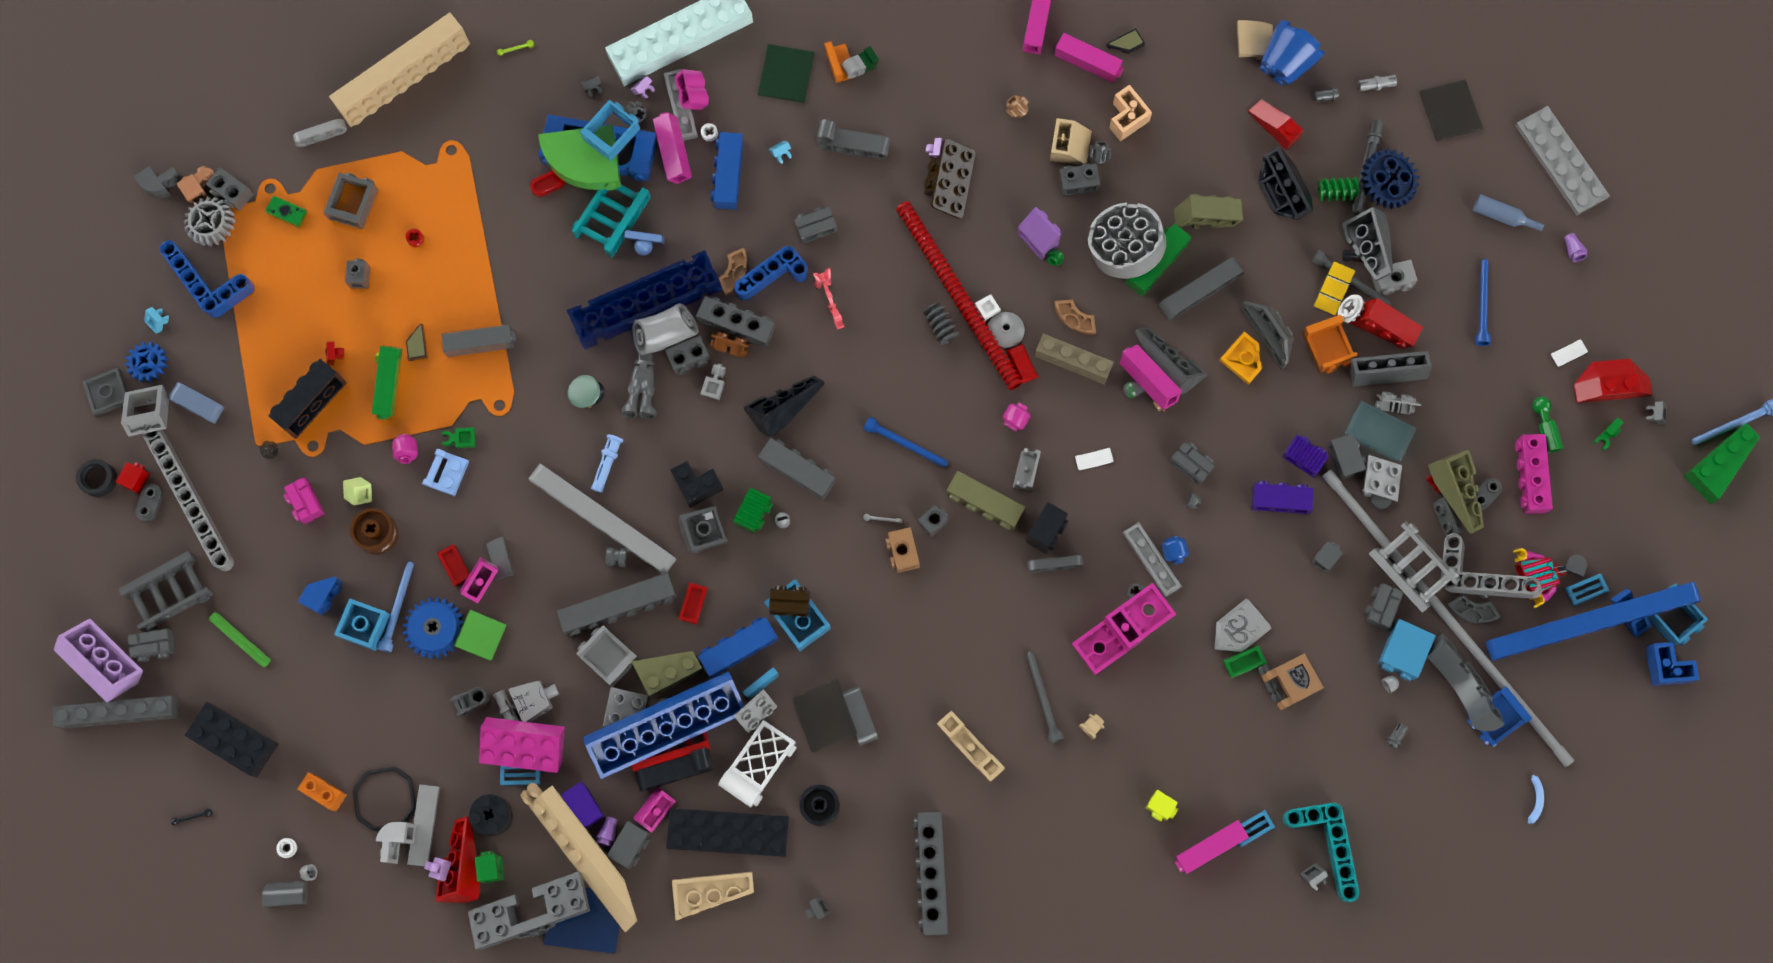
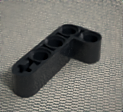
M701 748L690 752V755L640 769L635 772L640 791H646L714 770V765L709 749Z

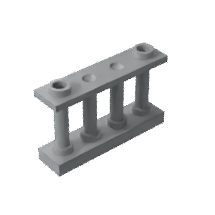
M1404 522L1401 525L1405 530L1386 548L1379 549L1377 547L1369 555L1418 609L1424 612L1431 606L1429 604L1430 598L1449 581H1452L1454 584L1460 581L1458 578L1459 573L1453 567L1449 568L1418 534L1419 530L1413 523ZM1411 536L1418 546L1400 562L1393 564L1388 559L1389 555ZM1425 551L1432 560L1413 577L1406 578L1402 574L1403 569ZM1438 566L1445 575L1425 593H1419L1415 588L1416 584Z

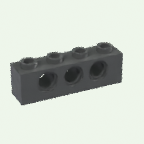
M714 296L710 298L704 297L696 315L697 321L736 337L745 338L747 341L765 348L768 347L776 329L772 319L766 316L761 318L747 309L745 311L740 310L738 306L732 303H722L720 299ZM717 311L724 312L721 317L715 316ZM736 317L741 318L742 320L737 324L732 322ZM752 324L759 326L756 330H751L749 327Z

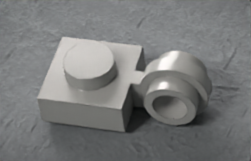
M714 364L711 373L714 377L706 376L701 396L720 400L725 385L724 381L718 380L725 375L726 367L723 364Z

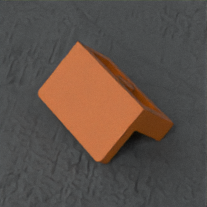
M831 41L824 43L835 82L848 80V76L841 67L842 63L850 58L846 44L833 47Z

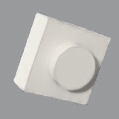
M991 294L975 303L983 320H987L1001 311Z

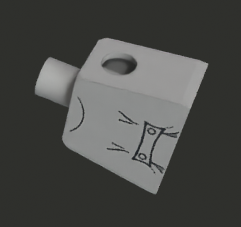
M541 681L508 689L523 722H533L553 708L550 699L559 695L555 684L545 688Z

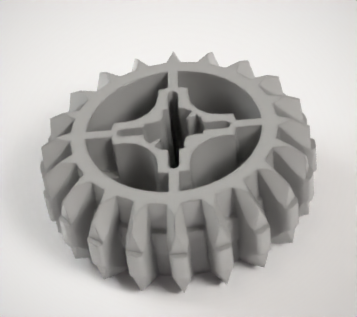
M207 196L206 200L200 198V203L193 202L194 207H188L190 213L185 214L187 219L183 221L186 225L184 228L188 232V236L195 243H199L202 246L207 244L212 247L213 243L219 245L220 240L226 242L225 236H231L229 231L235 230L234 226L231 225L236 223L233 218L235 215L231 211L232 209L223 200H219L216 197L212 199Z

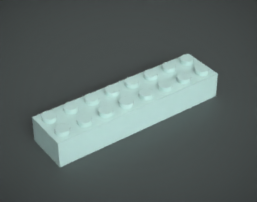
M700 0L605 47V50L622 84L626 86L753 23L752 12L745 0Z

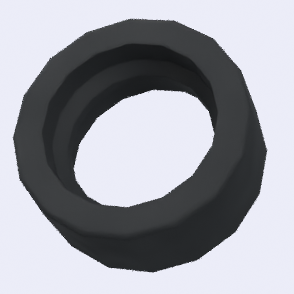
M88 460L77 470L76 483L80 490L90 496H106L116 486V472L112 466L103 460ZM94 468H103L107 473L105 483L97 489L88 487L86 479L89 472Z

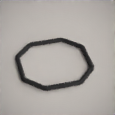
M397 767L367 771L353 788L356 818L372 831L381 830L383 826L374 827L360 817L357 789L368 775L394 770L407 779L412 807L401 822H406L415 810L416 804L412 779Z

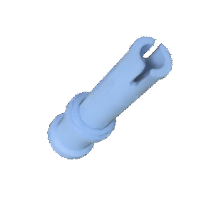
M607 434V443L601 451V455H603L591 487L593 491L599 493L603 492L613 460H616L618 457L619 445L623 443V439Z

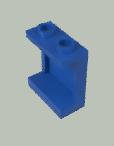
M1504 686L1492 695L1494 708L1500 710L1505 725L1494 731L1479 730L1482 733L1479 737L1487 746L1489 744L1492 747L1496 746L1498 742L1532 719L1507 686ZM1469 717V719L1467 720V722H1468V723L1470 724V726L1475 730L1476 728L1472 726V723H1471V720H1470V717Z

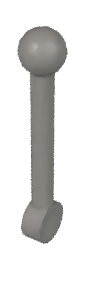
M869 514L863 515L865 521L878 520L903 524V519L899 518L892 519L870 516Z

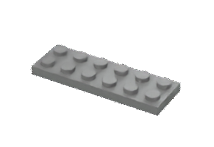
M1548 106L1516 123L1515 127L1576 216L1608 199L1610 195Z

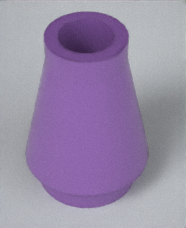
M1575 233L1564 237L1569 259H1572L1573 262H1579L1587 257V249L1576 237Z
M606 817L603 826L596 836V843L598 845L612 848V844L615 843L617 819Z

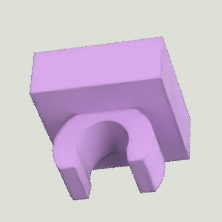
M648 76L641 77L630 89L634 95L640 94L644 99L648 98L645 94L646 89H649L650 92L655 91L654 87L649 85L652 80Z
M935 138L934 145L927 144L926 152L929 153V156L934 158L941 156L944 141L942 138Z
M435 857L433 863L426 861L424 869L430 871L429 877L445 881L452 862Z

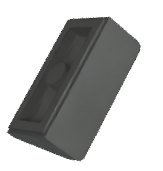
M499 537L487 543L491 563L498 568L495 579L499 580L515 575L506 539Z

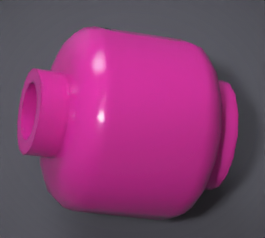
M1020 402L1017 405L1010 404L1002 416V419L1005 421L1003 424L1014 431L1023 430L1031 417L1030 413L1027 412L1028 407Z
M402 434L393 440L392 450L395 460L402 464H408L417 458L418 448L415 438L408 434Z

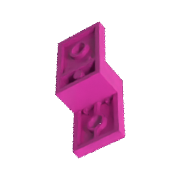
M1151 583L1108 614L1101 623L1078 638L1071 645L1095 676L1141 643L1149 634L1176 616V613L1156 586ZM1146 605L1154 609V613L1150 616L1143 612V607ZM1096 643H1101L1104 646L1103 653H1096L1094 651Z

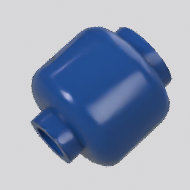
M1179 535L1164 539L1165 542L1161 547L1165 561H1172L1173 565L1185 562L1184 558L1189 556L1186 540L1180 538Z

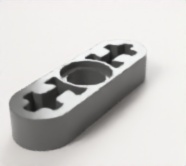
M1081 555L1038 559L1027 562L1029 573L1074 569L1084 566L1083 556Z

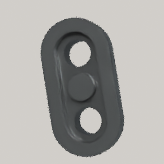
M1489 478L1484 481L1478 488L1479 492H1476L1477 499L1481 498L1483 500V504H1481L1482 511L1502 491L1501 482L1495 478ZM1491 484L1495 486V490L1490 488Z
M149 484L142 490L136 508V516L143 522L153 521L158 514L163 499V490L159 486ZM153 490V495L149 496V492ZM147 508V513L143 514V510Z

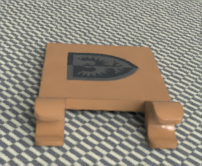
M1305 653L1261 676L1264 682L1277 677L1288 698L1277 703L1280 710L1324 688Z

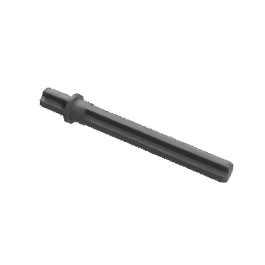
M1374 120L1372 123L1371 131L1367 136L1369 139L1362 166L1367 163L1366 160L1372 154L1377 153L1379 142L1382 140L1381 133L1384 125L1381 120ZM1361 174L1358 181V196L1356 197L1355 195L1351 210L1355 215L1363 212L1366 200L1365 194L1368 191L1367 189H1362L1366 184L1360 182L1365 177Z

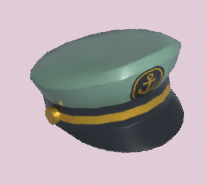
M590 375L577 377L568 388V399L574 406L579 408H591L598 404L605 394L603 385Z

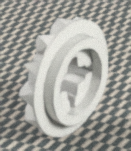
M1351 295L1341 303L1338 315L1341 314L1343 322L1350 323L1351 320L1355 321L1356 317L1360 316L1361 311L1365 310L1363 298L1359 295Z

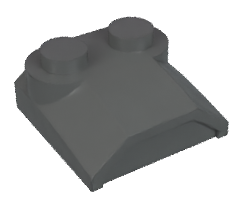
M716 506L682 514L678 517L679 528L685 546L690 553H699L704 549L728 542L719 520Z

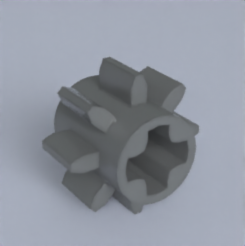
M630 101L629 105L624 107L627 114L631 113L639 120L638 124H641V121L647 118V108L642 107L641 102L636 101V103Z
M1096 141L1095 146L1090 145L1089 157H1092V161L1095 163L1104 164L1106 159H1111L1112 148H1108L1109 144L1106 142Z

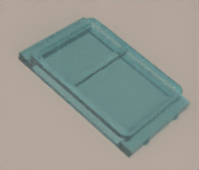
M1361 401L1354 416H1352L1345 435L1353 434L1359 443L1392 460L1400 462L1417 428Z

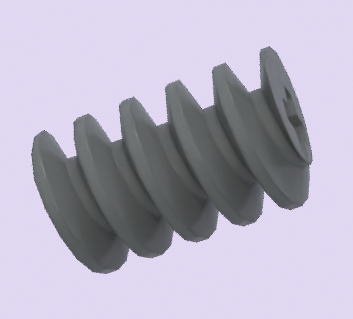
M935 303L927 307L923 314L927 316L926 320L930 322L929 326L933 329V334L937 335L936 340L940 342V346L953 341L960 332H953L956 325H950L953 318H946L950 314V312H943L946 309V305L940 306V303Z

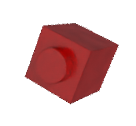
M126 462L116 483L139 494L150 473L144 470L145 466L137 462L134 464Z

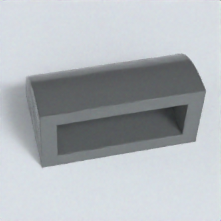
M308 881L267 883L264 886L262 907L308 905Z

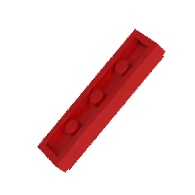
M702 733L703 742L693 744L691 743V738L688 741H684L686 742L684 748L674 750L671 747L664 754L653 755L651 758H646L631 765L633 772L690 755V752L701 748H708L711 751L707 733Z

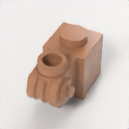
M206 166L199 167L196 174L185 176L177 183L181 192L193 207V202L200 203V198L206 200L208 194L204 190V186L215 174L212 169Z

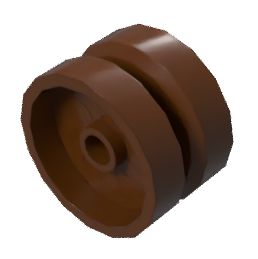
M376 508L364 509L357 513L350 525V536L354 543L367 553L374 555L384 554L391 550L399 536L395 521L384 511Z

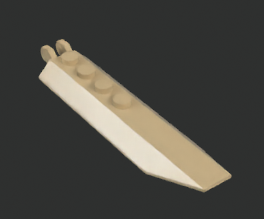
M530 783L527 790H523L520 794L521 799H523L525 804L530 805L531 811L575 869L582 873L583 879L623 931L627 932L637 922V918L624 878L553 785L543 792L538 785Z

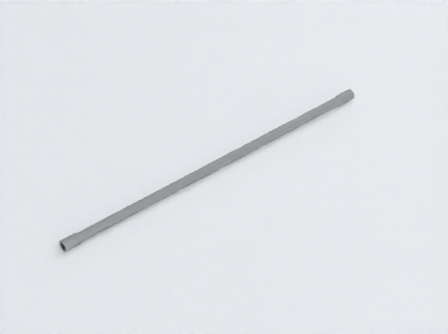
M1332 470L1322 476L1324 480L1337 492L1383 549L1391 543L1343 486ZM1397 549L1389 555L1395 563L1400 562L1404 558ZM1410 564L1403 569V573L1409 578L1416 574ZM1422 579L1416 584V588L1420 593H1425L1429 589ZM1434 594L1430 598L1429 604L1500 689L1507 686L1532 717L1528 722L1551 748L1564 767L1574 762L1573 757L1559 744Z

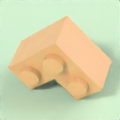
M1130 85L1115 94L1113 105L1120 113L1111 119L1109 128L1121 142L1150 122L1152 112Z

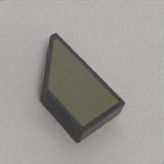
M1135 28L1108 42L1106 47L1129 54L1143 47L1145 42Z

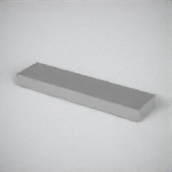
M679 69L664 73V78L673 114L678 117L683 141L698 138L691 109H683L680 104L679 91L675 82V75L681 71Z
M1139 522L1122 533L1164 597L1182 587Z
M419 785L413 823L417 824L414 844H410L407 865L425 866L426 861L430 860L440 794L439 786Z

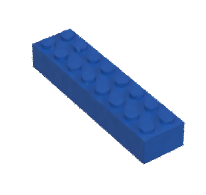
M726 672L583 737L584 743L602 779L735 719L734 715L744 707V704L730 673Z

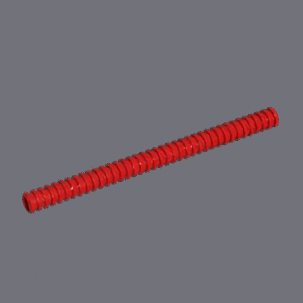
M905 201L901 203L896 209L897 213H899L900 217H903L902 221L906 222L905 226L908 227L909 232L914 236V240L917 241L920 250L926 255V259L929 260L932 269H935V273L938 274V278L941 279V283L944 284L947 293H950L953 302L957 303L956 307L959 308V312L965 317V321L969 322L968 326L972 327L971 331L975 332L974 335L978 337L977 340L981 342L980 345L984 346L983 350L987 351L986 355L990 356L989 359L993 361L992 364L996 366L995 369L999 371L998 374L1002 375V380H1005L1008 390L1018 388L1023 383V380L1019 379L1020 375L1016 374V369H1013L1014 366L1010 364L1011 361L1007 359L1008 356L1004 355V350H1001L998 340H995L992 331L988 330L989 326L986 325V321H983L980 312L976 311L977 307L973 306L974 302L970 301V296H967L968 293L964 292L965 288L961 287L962 283L958 282L959 279L955 277L956 274L952 272L953 269L949 268L950 264L946 263L947 260L943 258V253H940L941 250L937 249L938 245L934 244L935 241L931 239V234H929L928 230H925L926 226L922 225L923 221L920 220L917 212L913 211L914 207L911 206V202Z

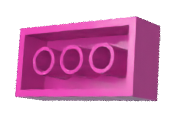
M487 717L481 726L479 763L558 773L563 763L565 727Z

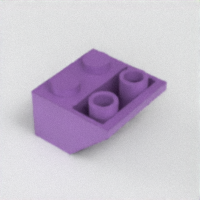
M1035 207L1018 226L1017 234L1042 260L1046 257L1047 252L1059 246L1061 231L1056 224H1052L1048 220V216L1043 210Z

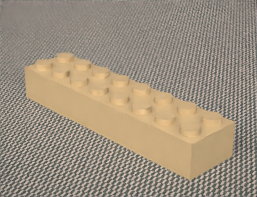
M449 12L331 94L329 98L350 127L358 125L369 114H374L379 107L390 103L395 96L404 93L412 84L420 82L425 75L434 72L444 62L450 61L458 52L464 51L470 45L461 25Z

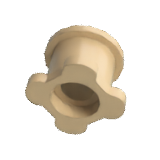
M1090 714V718L1084 724H1080L1079 727L1090 738L1095 739L1096 733L1101 728L1104 729V721L1097 714L1094 716Z

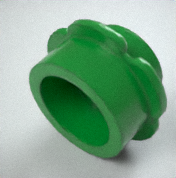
M1052 249L1047 252L1046 256L1049 264L1058 266L1063 263L1064 255L1061 251Z

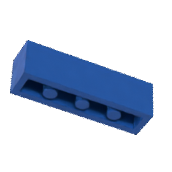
M720 132V138L716 139L718 156L714 157V167H717L712 177L715 190L711 191V202H714L715 208L737 210L743 135L742 133Z
M759 617L753 620L751 626L746 629L745 627L739 628L734 632V636L729 639L724 637L717 642L718 645L715 647H707L700 652L701 655L698 658L711 679L779 640L766 617L763 619Z

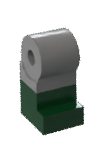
M869 46L864 49V52L846 59L841 67L848 78L852 79L875 69L879 58L872 47Z

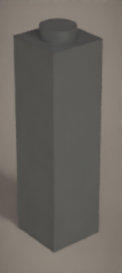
M510 325L442 334L443 352L447 357L515 348L514 342L517 341L516 331L512 330Z

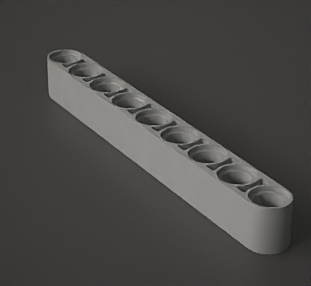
M158 430L153 437H150L152 432L142 434L211 564L221 571H229L234 566L233 557L165 432ZM165 446L164 451L159 453V449ZM174 462L173 466L168 469V464ZM182 477L181 483L176 485L177 479ZM191 493L190 499L185 501V496ZM199 509V514L193 517L194 511ZM208 525V530L202 533V528ZM217 541L216 547L211 549V544ZM225 557V563L223 565H219L220 559Z
M539 464L528 478L534 485L660 573H667L677 560L667 551L542 464Z

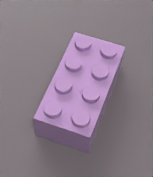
M91 619L60 634L57 638L54 651L106 702L138 685L143 670Z

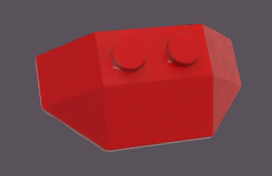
M1631 359L1592 362L1573 385L1576 403L1649 397L1653 395L1650 377Z

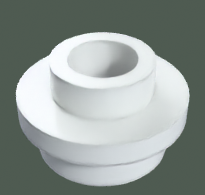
M291 838L280 840L276 848L278 855L283 858L294 856L297 851L296 842ZM289 844L290 850L286 852L284 848Z

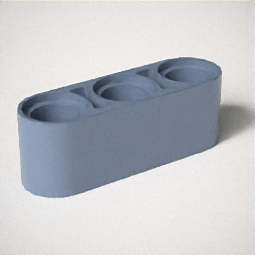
M177 382L168 396V399L213 424L216 423L225 409L219 403Z

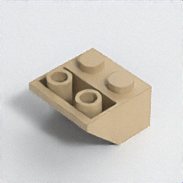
M1057 118L1050 161L1080 166L1087 163L1092 131L1076 121Z

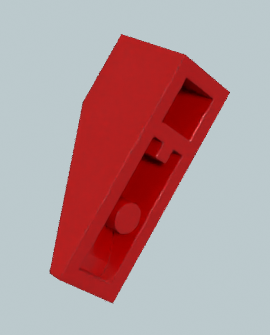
M1262 99L1248 111L1285 150L1300 139L1303 129L1291 117Z

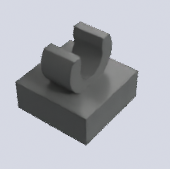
M598 75L581 82L583 89L587 90L590 97H593L591 93L593 88H597L599 94L602 93L601 88L598 86L601 84Z
M1663 401L1655 402V407H1646L1647 411H1654L1652 416H1646L1647 421H1655L1658 425H1666L1667 406Z
M1317 863L1312 864L1300 873L1302 880L1316 891L1318 890L1316 885L1319 882H1322L1324 885L1327 884L1325 878L1328 875Z
M823 896L811 900L809 903L812 908L805 911L808 919L816 916L820 920L832 914Z

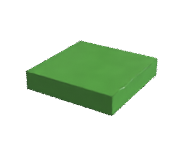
M469 610L454 646L492 661L506 624Z

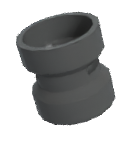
M608 547L605 559L606 566L613 567L618 565L619 567L626 568L628 549L621 548L620 550H615L613 547Z

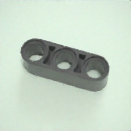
M859 686L840 692L859 745L877 740L878 736Z

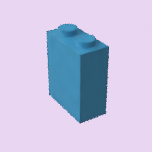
M1398 619L1393 625L1377 664L1381 665L1382 669L1387 672L1393 673L1394 671L1400 674V677L1404 680H1415L1420 675L1436 635Z

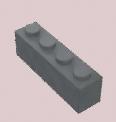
M1428 351L1352 358L1349 373L1353 387L1425 380L1429 378L1432 364Z
M770 438L758 456L759 461L824 501L836 482L835 477H833L834 474L826 468L822 470L817 467L818 464L812 459H804L799 451L786 448V444L781 440Z

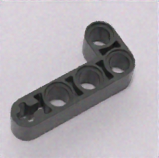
M827 119L820 120L816 138L817 147L822 150L875 159H887L891 139L886 136L838 129L834 121Z

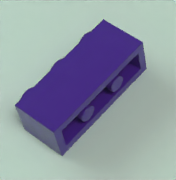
M1259 481L1252 487L1251 510L1309 515L1313 510V488H1309L1305 484L1289 486L1288 483H1277V485H1271L1267 481Z

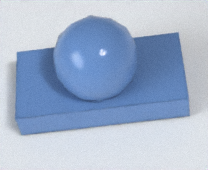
M626 230L624 236L627 240L636 241L634 249L641 256H646L652 251V243L664 245L665 238L659 234Z

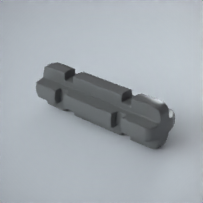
M1267 664L1258 668L1260 676L1270 671ZM1275 678L1264 682L1268 692L1271 693L1273 702L1283 699Z

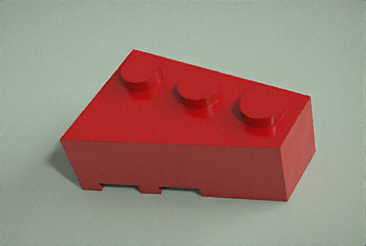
M1378 298L1365 302L1363 306L1365 310L1361 311L1360 316H1357L1355 321L1351 320L1350 324L1384 339L1400 349L1414 347L1423 328Z

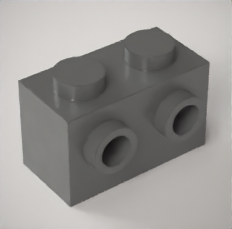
M1084 163L1077 167L1068 165L1060 169L1059 181L1062 196L1098 192L1100 180L1097 164Z

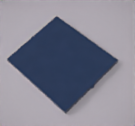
M585 888L590 911L558 922L555 927L550 928L545 933L544 945L616 954L620 925L591 888Z

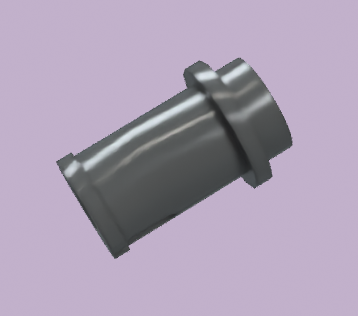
M1334 87L1314 92L1316 103L1329 100L1334 102L1336 99H1339L1338 89Z
M1397 723L1391 736L1386 738V744L1393 749L1401 747V741L1409 728L1402 723L1401 725Z

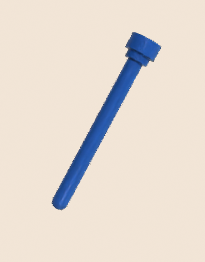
M1487 259L1481 261L1479 332L1475 336V344L1478 346H1488L1491 344V335L1487 331L1489 267Z
M870 416L863 430L869 433L877 432L942 467L948 466L947 460L880 426L877 419Z

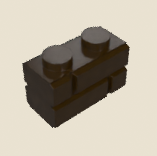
M775 586V589H770L769 614L809 617L810 591H806L807 588L795 587V590H787L786 586Z

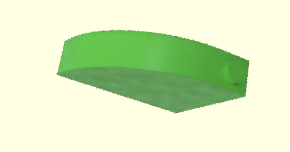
M613 125L601 126L594 133L610 147L616 142ZM582 129L538 134L540 146L548 165L565 182L588 190H615L617 187H621L618 154L612 161H609L582 139L580 134Z

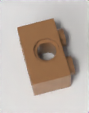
M911 527L888 532V538L885 541L887 549L892 550L893 557H890L892 569L896 568L897 573L920 568ZM905 547L908 551L906 554L900 555L897 553V549Z

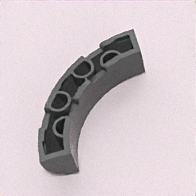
M1441 634L1432 643L1427 658L1438 668L1456 691L1468 712L1473 727L1481 731H1494L1501 728L1505 724L1500 710L1494 708L1492 703L1493 696L1470 662L1463 661L1458 653L1459 649L1444 634Z

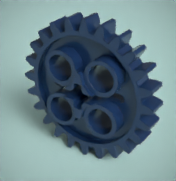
M1390 149L1375 152L1366 160L1367 163L1362 166L1365 170L1360 173L1365 176L1360 180V182L1366 184L1362 187V189L1368 190L1365 195L1372 196L1371 202L1376 199V206L1383 203L1384 209L1388 206L1390 209L1406 205L1414 198L1413 195L1418 192L1415 188L1420 185L1415 182L1420 178V176L1414 174L1418 169H1412L1415 163L1408 162L1409 156L1404 159L1403 152L1397 155L1396 149L1390 152ZM1397 168H1399V171L1397 172V174H1395V175L1390 179V177H1391L1390 175H1392L1393 173H1395V171L1397 170ZM1389 180L1390 183H1388L1387 185H1385L1384 188H1383L1382 191H1381L1380 188L1383 186V184H1385V183Z

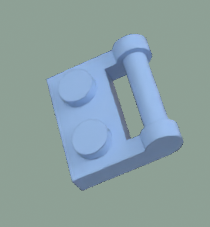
M436 449L434 453L436 456L422 485L455 497L469 461ZM442 459H446L447 462L439 482H433Z

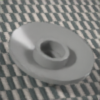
M998 313L988 323V330L992 331V335L995 336V340H998V345H1001V348H1012L1018 345L1024 337L1025 327L1023 321L1014 313ZM1007 325L1010 329L1006 331L1003 329V326Z

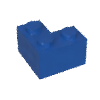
M1673 642L1656 643L1645 647L1652 686L1686 684L1699 680L1696 660L1677 662Z

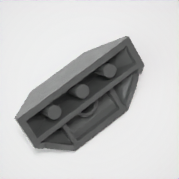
M1245 301L1240 308L1280 369H1285L1289 362L1293 343L1291 329L1284 325L1281 314L1275 311L1273 307Z

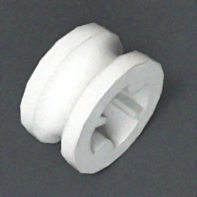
M707 123L701 128L704 140L714 141L717 138L718 131L715 125ZM713 129V135L709 134L706 136V130L710 131Z

